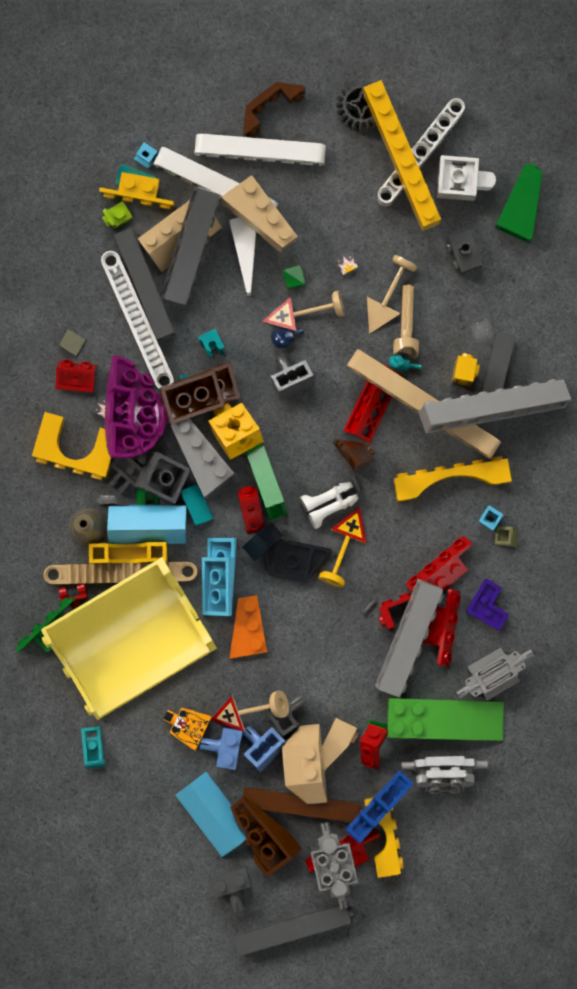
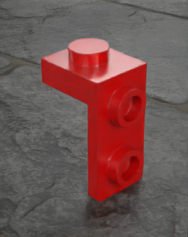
M247 486L237 490L246 533L260 531L264 528V522L256 486Z
M410 592L400 595V600L395 602L389 599L381 603L382 607H379L381 615L378 618L382 627L386 626V629L395 627L388 608L409 601L411 598Z
M369 724L360 739L361 763L368 768L376 770L380 768L379 748L388 735L386 729Z

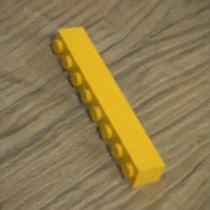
M382 80L365 86L363 95L421 230L424 231L439 225L441 221L440 215Z

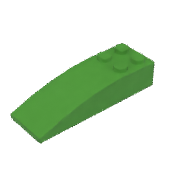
M388 698L387 737L503 741L504 702Z

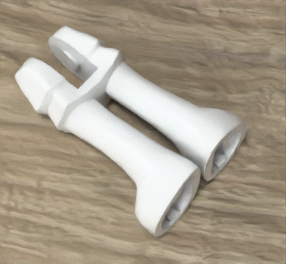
M351 482L340 483L339 486H333V489L318 496H300L301 504L306 512L329 500L336 499V502L308 514L314 529L321 527L322 520L338 510H345L348 506L351 507L359 499L358 495L355 494L343 500L340 494L353 487Z

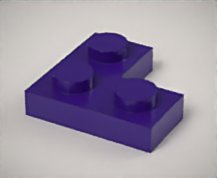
M485 578L466 612L500 631L509 614L492 604L502 588Z

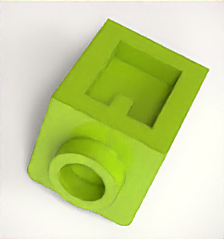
M123 201L108 210H102L105 215L102 217L107 227L111 225L113 230L133 218Z

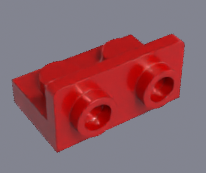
M72 360L60 361L56 367L55 389L93 393L97 365H92L91 362L73 363Z

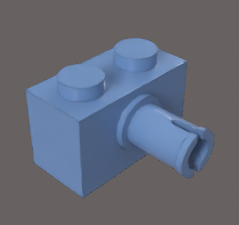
M249 726L247 729L252 735L246 730L242 734L253 746L244 755L262 772L282 752V746L286 741L272 727L261 737L252 726Z
M224 727L222 738L219 741L202 737L201 743L209 745L201 744L200 750L217 752L216 767L236 770L243 731Z

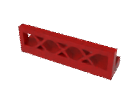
M384 365V366H386L387 368H389L390 370H392L393 372H395L396 374H398V375H400V376L402 377V375H401L400 373H398L397 371H395V370L392 369L391 367H389V366H387V365ZM366 381L343 431L357 436L367 443H371L392 396L385 392L384 400L380 401L379 396L383 390ZM373 409H376V417L372 419L371 413ZM368 426L367 436L362 435L364 428Z

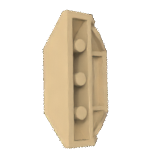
M320 724L303 725L282 746L285 786L307 804L327 802Z

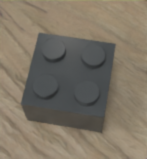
M150 452L134 487L166 503L175 504L190 472V468L159 452Z

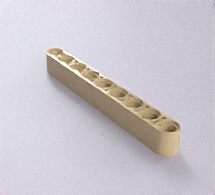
M358 349L346 365L353 372L418 414L426 402H439ZM477 425L445 430L489 459H491L501 443L497 438Z

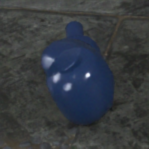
M289 329L275 330L271 334V340L275 347L286 348L294 341L293 336L302 334L304 331L303 329L293 332Z

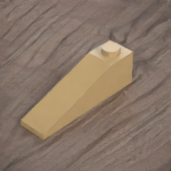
M335 718L322 745L324 771L349 746L350 742L354 744L359 734L356 732V727L338 718Z

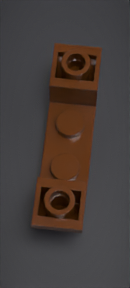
M276 82L246 105L243 136L254 137L260 131V122L254 113H261L265 109L264 105L268 102H275L280 97V93L290 104L293 102L298 103L304 98L305 87L303 85Z

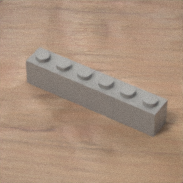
M417 579L375 684L378 690L400 697L401 693L405 692L407 678L409 675H412L415 667L414 661L421 653L422 641L428 636L430 621L432 622L436 616V606L443 599V589L439 586Z

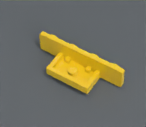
M122 172L118 191L101 187L99 189V192L103 193V197L114 199L115 196L122 197V201L133 202V199L140 200V204L151 206L152 203L159 204V207L163 209H170V206L175 207L176 204L174 201L156 198L160 180Z

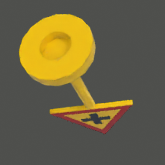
M360 507L331 529L346 537L333 572L323 571L319 575V579L324 583L343 588L345 580L337 575L350 538L366 544Z

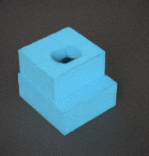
M143 143L137 151L134 161L149 169L156 159L158 152L146 143ZM146 151L149 154V156L144 157L142 153Z
M488 505L478 522L493 531L503 514ZM488 515L493 517L494 520L492 522L486 519Z

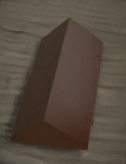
M230 362L160 387V403L170 424L225 406L224 403L240 398Z

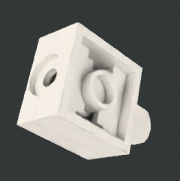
M441 155L439 160L437 198L474 201L477 190L489 191L494 187L496 177L492 172L478 171L479 158Z

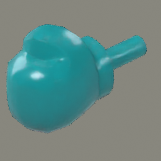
M400 355L391 356L388 363L395 371H408L409 368L421 370L422 366L410 363V360L403 359Z

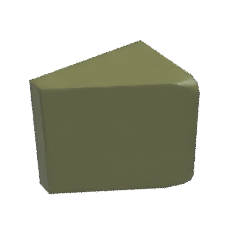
M67 329L59 343V347L77 356L86 339Z
M496 526L494 545L517 547L519 528Z

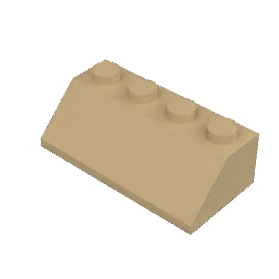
M189 201L138 238L139 244L161 273L170 266ZM216 217L213 227L209 228V237L222 228Z

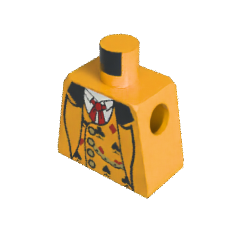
M181 708L179 714L167 710L163 720L173 725L170 730L172 735L193 750H196L212 716Z

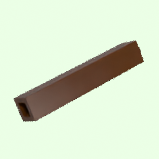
M244 787L243 796L261 810L352 822L363 810L359 802L327 798L325 803L307 804L294 793Z

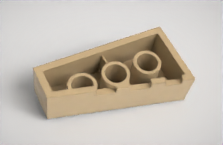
M252 175L221 197L220 204L224 207L226 206L236 217L243 220L248 227L260 234L264 240L279 252H282L296 241L298 236Z

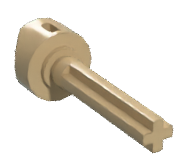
M403 285L401 338L394 339L393 355L406 353L416 358L419 356V341L412 338L414 286Z

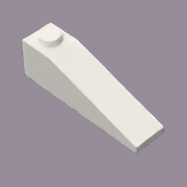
M235 218L229 220L246 293L247 296H250L256 232L248 227L243 220Z

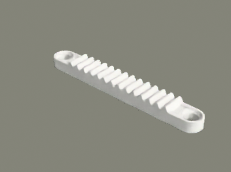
M114 251L105 252L101 258L103 268L155 385L160 390V387H163L159 384L161 377L167 376L170 379L169 384L174 383V378L119 255ZM114 256L116 258L115 265L108 266L106 264L107 257Z

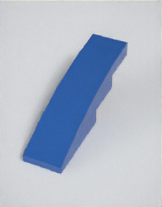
M399 770L344 831L358 844L361 843L414 783Z

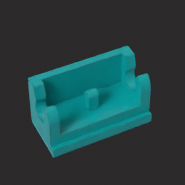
M216 329L198 337L200 345H203L209 357H213L211 349L214 350L215 347L220 355L226 353Z

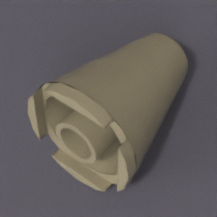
M83 508L71 517L69 532L73 540L80 545L89 546V544H97L105 537L107 522L98 510ZM87 522V526L82 528L83 524Z

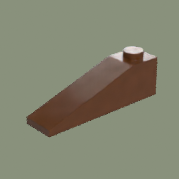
M335 439L333 441V444L355 473L375 459L373 457L375 453L369 445L365 446L361 442Z
M245 796L230 807L239 828L244 831L247 846L250 845L254 854L252 857L255 863L267 877L293 859L302 849L287 830Z

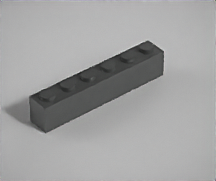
M194 186L160 295L164 299L186 305L187 300H190L192 296L191 286L193 282L195 283L198 276L196 270L198 264H201L203 260L202 251L209 241V228H212L214 225L215 217L213 215L215 209H218L220 205V194Z

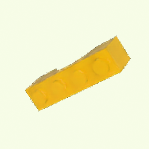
M167 542L89 544L90 564L153 563L161 557L165 562H168Z
M374 797L364 799L365 807ZM388 812L379 822L385 831L386 843L382 851L374 856L378 878L401 874L400 869L404 868L402 857H398L397 849H400L399 838H395L393 831L397 830L395 818L391 819V813Z

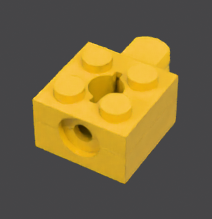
M227 402L224 403L225 406L213 410L215 418L209 420L213 435L231 460L264 441L260 428L244 405L240 403L232 408Z

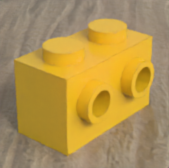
M464 353L462 356L458 355L455 361L452 383L471 386L473 380L478 376L480 365L477 364V359L473 358V355Z

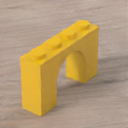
M45 412L32 453V457L36 458L35 462L47 465V462L54 463L55 468L65 470L66 467L72 468V472L83 475L86 472L91 474V478L101 481L102 477L107 478L113 458H110L108 453L105 429H99L94 449L87 457L79 460L69 459L62 454L59 447V438L65 418Z

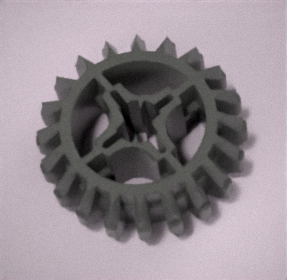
M364 80L361 81V85L354 81V87L348 84L347 90L342 89V95H338L340 102L336 103V107L340 108L337 110V114L342 115L340 121L347 119L345 126L348 127L351 123V130L353 131L356 126H359V132H362L363 126H365L366 131H369L370 124L373 128L377 127L373 116L364 119L365 113L370 112L363 95V89L366 86ZM360 93L358 99L347 102L352 95ZM361 98H363L364 109L362 110V114L361 109H359ZM347 108L357 112L358 119L351 116Z

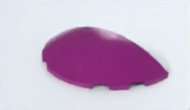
M116 355L112 356L106 390L105 437L110 458L125 459L143 454L155 445L158 438L163 434L167 416L160 403V395L152 388L155 385L152 377L147 372L141 375L135 368L134 362Z

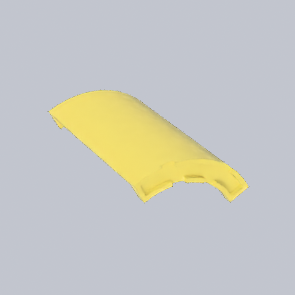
M162 557L41 629L44 635L42 637L44 644L47 648L51 647L65 667L63 668L65 675L68 679L72 678L87 704L84 706L90 716L94 715L97 720L217 649L200 620L196 621L199 616Z

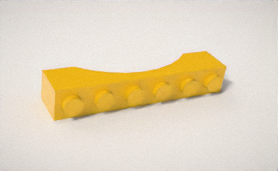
M502 456L493 457L490 462H484L483 459L472 461V465L465 466V463H458L453 465L454 468L446 469V466L434 468L435 471L427 472V469L415 471V475L409 476L408 472L397 474V478L393 479L397 502L416 499L430 485L451 477L474 478L490 486L510 483L512 479L508 458L503 459Z

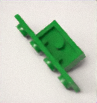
M66 597L58 604L60 608L56 612L52 610L45 616L46 621L42 625L38 623L31 630L32 634L28 638L24 636L17 643L19 646L15 649L16 652L22 651L35 639L45 652L48 653L52 648H47L42 640L44 635L41 629L64 616V611L77 599L75 597L70 599Z

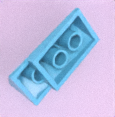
M187 505L109 506L108 541L110 544L146 542L186 544Z
M207 538L208 557H202V615L232 616L237 538Z
M207 772L203 773L175 795L221 857L245 841L246 836L243 829H240L230 808L232 806Z

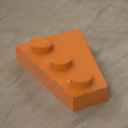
M257 595L238 598L229 659L267 652Z

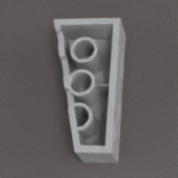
M188 418L173 423L171 427L206 499L234 476V472L191 419Z

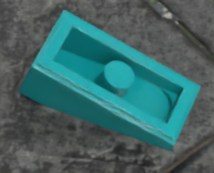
M100 726L82 728L85 768L105 767ZM89 732H95L97 734L96 737L86 738Z

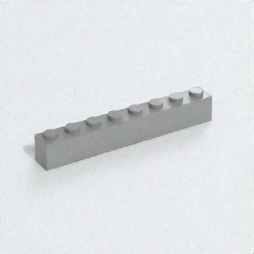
M551 379L546 383L539 384V382H535L529 386L522 387V385H518L506 390L501 388L490 393L484 391L473 396L467 394L456 399L446 398L439 402L429 401L423 405L419 415L427 434L563 409L571 401V397L564 379L557 381L556 379Z

